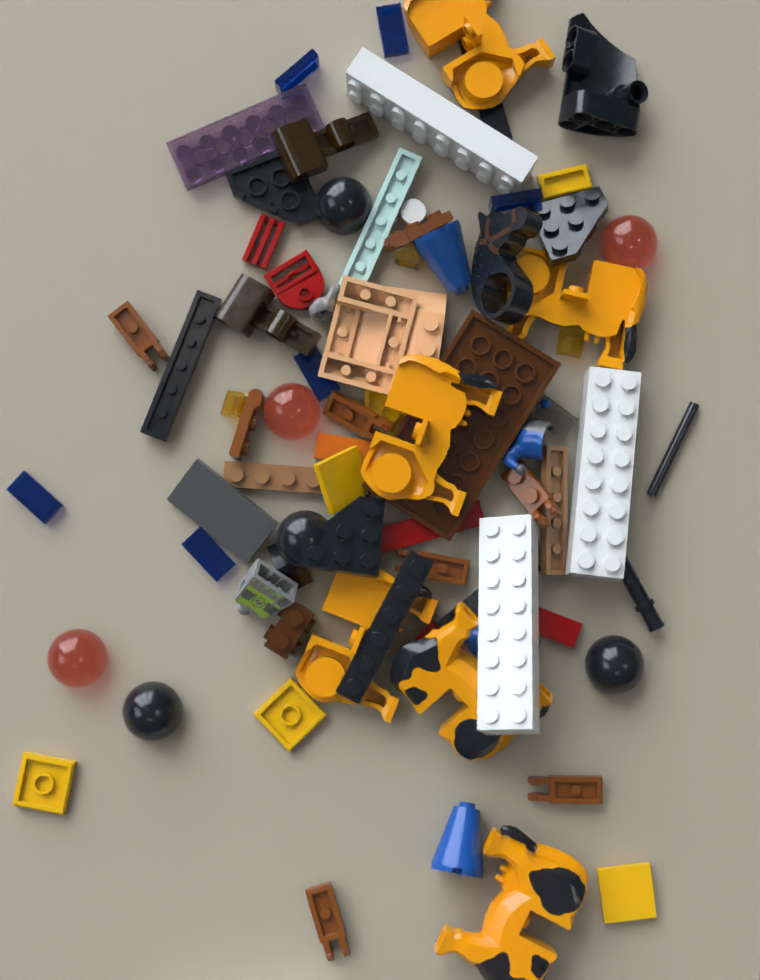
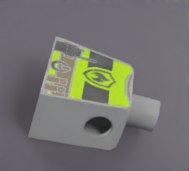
M258 558L239 583L235 597L237 611L241 615H248L252 612L260 618L266 619L294 603L298 584Z

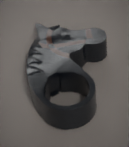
M518 206L506 214L493 210L488 215L482 212L478 213L480 233L476 242L471 269L472 295L475 305L484 317L505 325H514L521 321L528 313L533 301V285L517 263L516 257L526 245L527 240L539 234L543 223L542 217L539 214L522 206ZM511 282L510 297L505 306L500 310L501 291L506 288L507 283Z

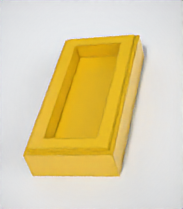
M587 164L541 174L536 178L542 202L593 188Z

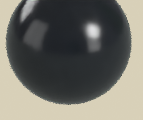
M336 177L327 181L320 188L316 196V211L320 223L327 230L338 235H349L359 231L364 227L372 210V201L368 190L362 183L350 177Z
M301 510L288 515L280 523L276 532V548L281 558L290 566L298 569H307L299 567L302 546L311 547L319 545L324 538V530L321 525L328 520L319 513L309 510Z
M609 635L598 639L591 645L585 658V670L591 683L601 691L610 694H622L630 691L640 682L644 673V658L638 646L630 639L619 635Z
M150 681L136 686L128 694L123 705V720L127 729L137 738L146 741H157L169 736L177 728L182 717V703L178 694L172 687L162 682Z

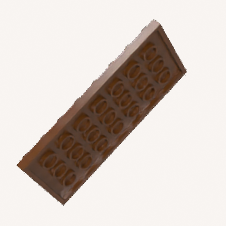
M473 309L440 361L462 373L479 374L489 377L497 385L495 390L503 393L494 418L485 414L478 407L467 405L466 410H469L471 415L469 417L463 415L462 420L467 421V426L457 425L454 429L450 430V447L444 461L437 469V473L445 481L454 484L457 490L466 492L459 516L452 515L449 508L442 502L430 501L424 498L420 500H388L376 494L365 481L362 485L363 488L385 500L449 542L561 365L560 362ZM406 415L393 437L415 445L416 440L412 438L416 423H422L423 421Z

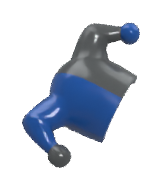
M548 398L537 402L501 459L503 464L515 470L518 475H524L527 471L525 465L518 464L517 461L519 459L525 458L542 461L544 458L542 454L544 436L546 431L552 430L555 425L548 421L539 420L536 412L541 408L548 409L551 406V401Z

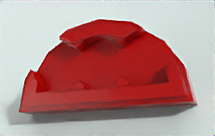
M321 271L277 296V299L285 307L299 311L309 309L311 304L317 298H320L324 292V279Z

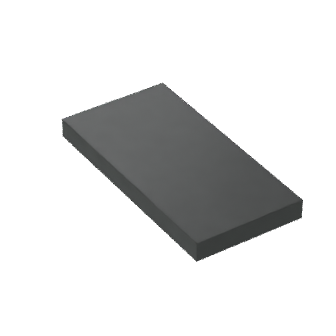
M200 459L195 460L167 498L170 503L246 564L250 562L279 524L277 520Z

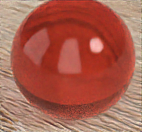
M623 215L615 218L605 227L600 238V251L605 262L631 268L643 269L654 258L658 247V238L654 227L646 219L637 215Z
M285 383L277 386L269 393L264 403L263 416L267 427L276 436L285 440H299L315 430L320 420L321 407L317 396L311 389L299 383Z
M71 629L65 631L55 638L48 650L47 664L49 671L58 682L65 686L74 688L88 686L95 682L104 672L108 659L107 649L101 638L89 630Z

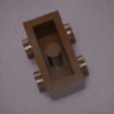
M294 601L292 605L278 612L277 616L281 618L276 626L271 624L263 638L267 641L264 646L284 659H287L290 655L295 657L303 644L299 642V639L304 632L309 634L316 623V620L312 619L315 612Z

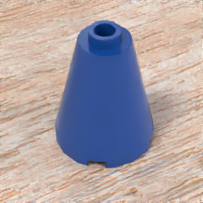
M459 220L453 221L412 241L415 249L449 293L454 291L455 295H458L469 289L468 284L471 283V274Z
M460 801L459 806L453 807L431 861V869L482 879L484 871L480 810L475 809L476 804Z

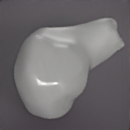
M331 286L325 297L317 298L311 304L309 314L312 320L320 322L331 319L340 288Z

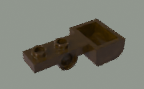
M370 111L347 120L346 118L336 119L327 124L325 128L315 132L308 117H304L277 128L273 131L271 139L291 184L325 172L329 165L326 157L374 140L380 134Z
M241 273L214 317L247 338L257 328L309 358L320 341L321 334L300 323L284 310L272 307L270 304L276 296L273 291L252 277Z

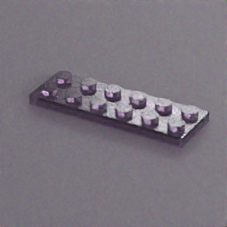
M304 83L171 140L166 144L187 191H190L225 176V171L277 152L271 135L274 130L285 124L308 117L314 132L325 128Z

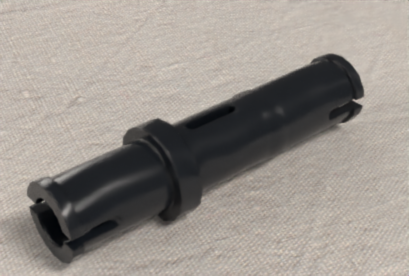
M626 556L624 579L622 581L636 605L634 607L635 611L640 612L649 632L655 631L665 624L653 605L655 604L653 598H649L628 560V556Z

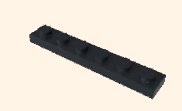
M197 290L140 430L141 433L166 442L215 321L214 316L222 304V299Z
M412 550L409 551L335 691L336 693L357 704L361 702L434 562Z

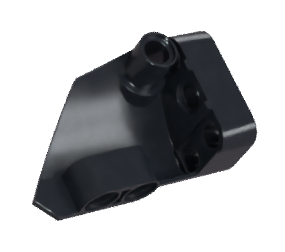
M584 12L570 18L562 61V71L566 75L558 125L570 131L596 136L632 137L637 135L640 118L639 108L640 104L645 102L648 97V89L642 81L638 80L635 59L619 50L600 34Z

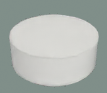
M417 199L405 201L401 207V219L407 225L416 221L421 224L426 215L424 204Z

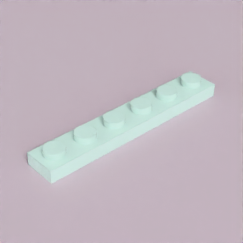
M399 147L338 283V287H341L344 275L369 281L384 248L383 241L389 236L423 157Z

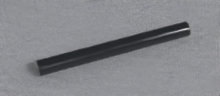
M689 403L646 492L652 497L657 496L699 408L697 403Z

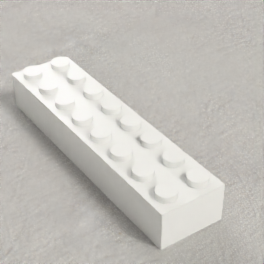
M364 47L361 48L347 69V94L352 101L357 104L363 103L377 117L383 116L390 120L396 129L400 131L406 130L412 134V137L421 144L426 143L433 147L434 152L439 156H447L455 161V165L464 171L469 170L476 174V178L479 181L495 186L501 195L508 198L510 196L514 199L517 198L532 175L538 156Z
M590 366L584 374L565 575L616 582L624 579L642 372Z
M531 514L479 518L477 730L485 735L540 734L538 524Z

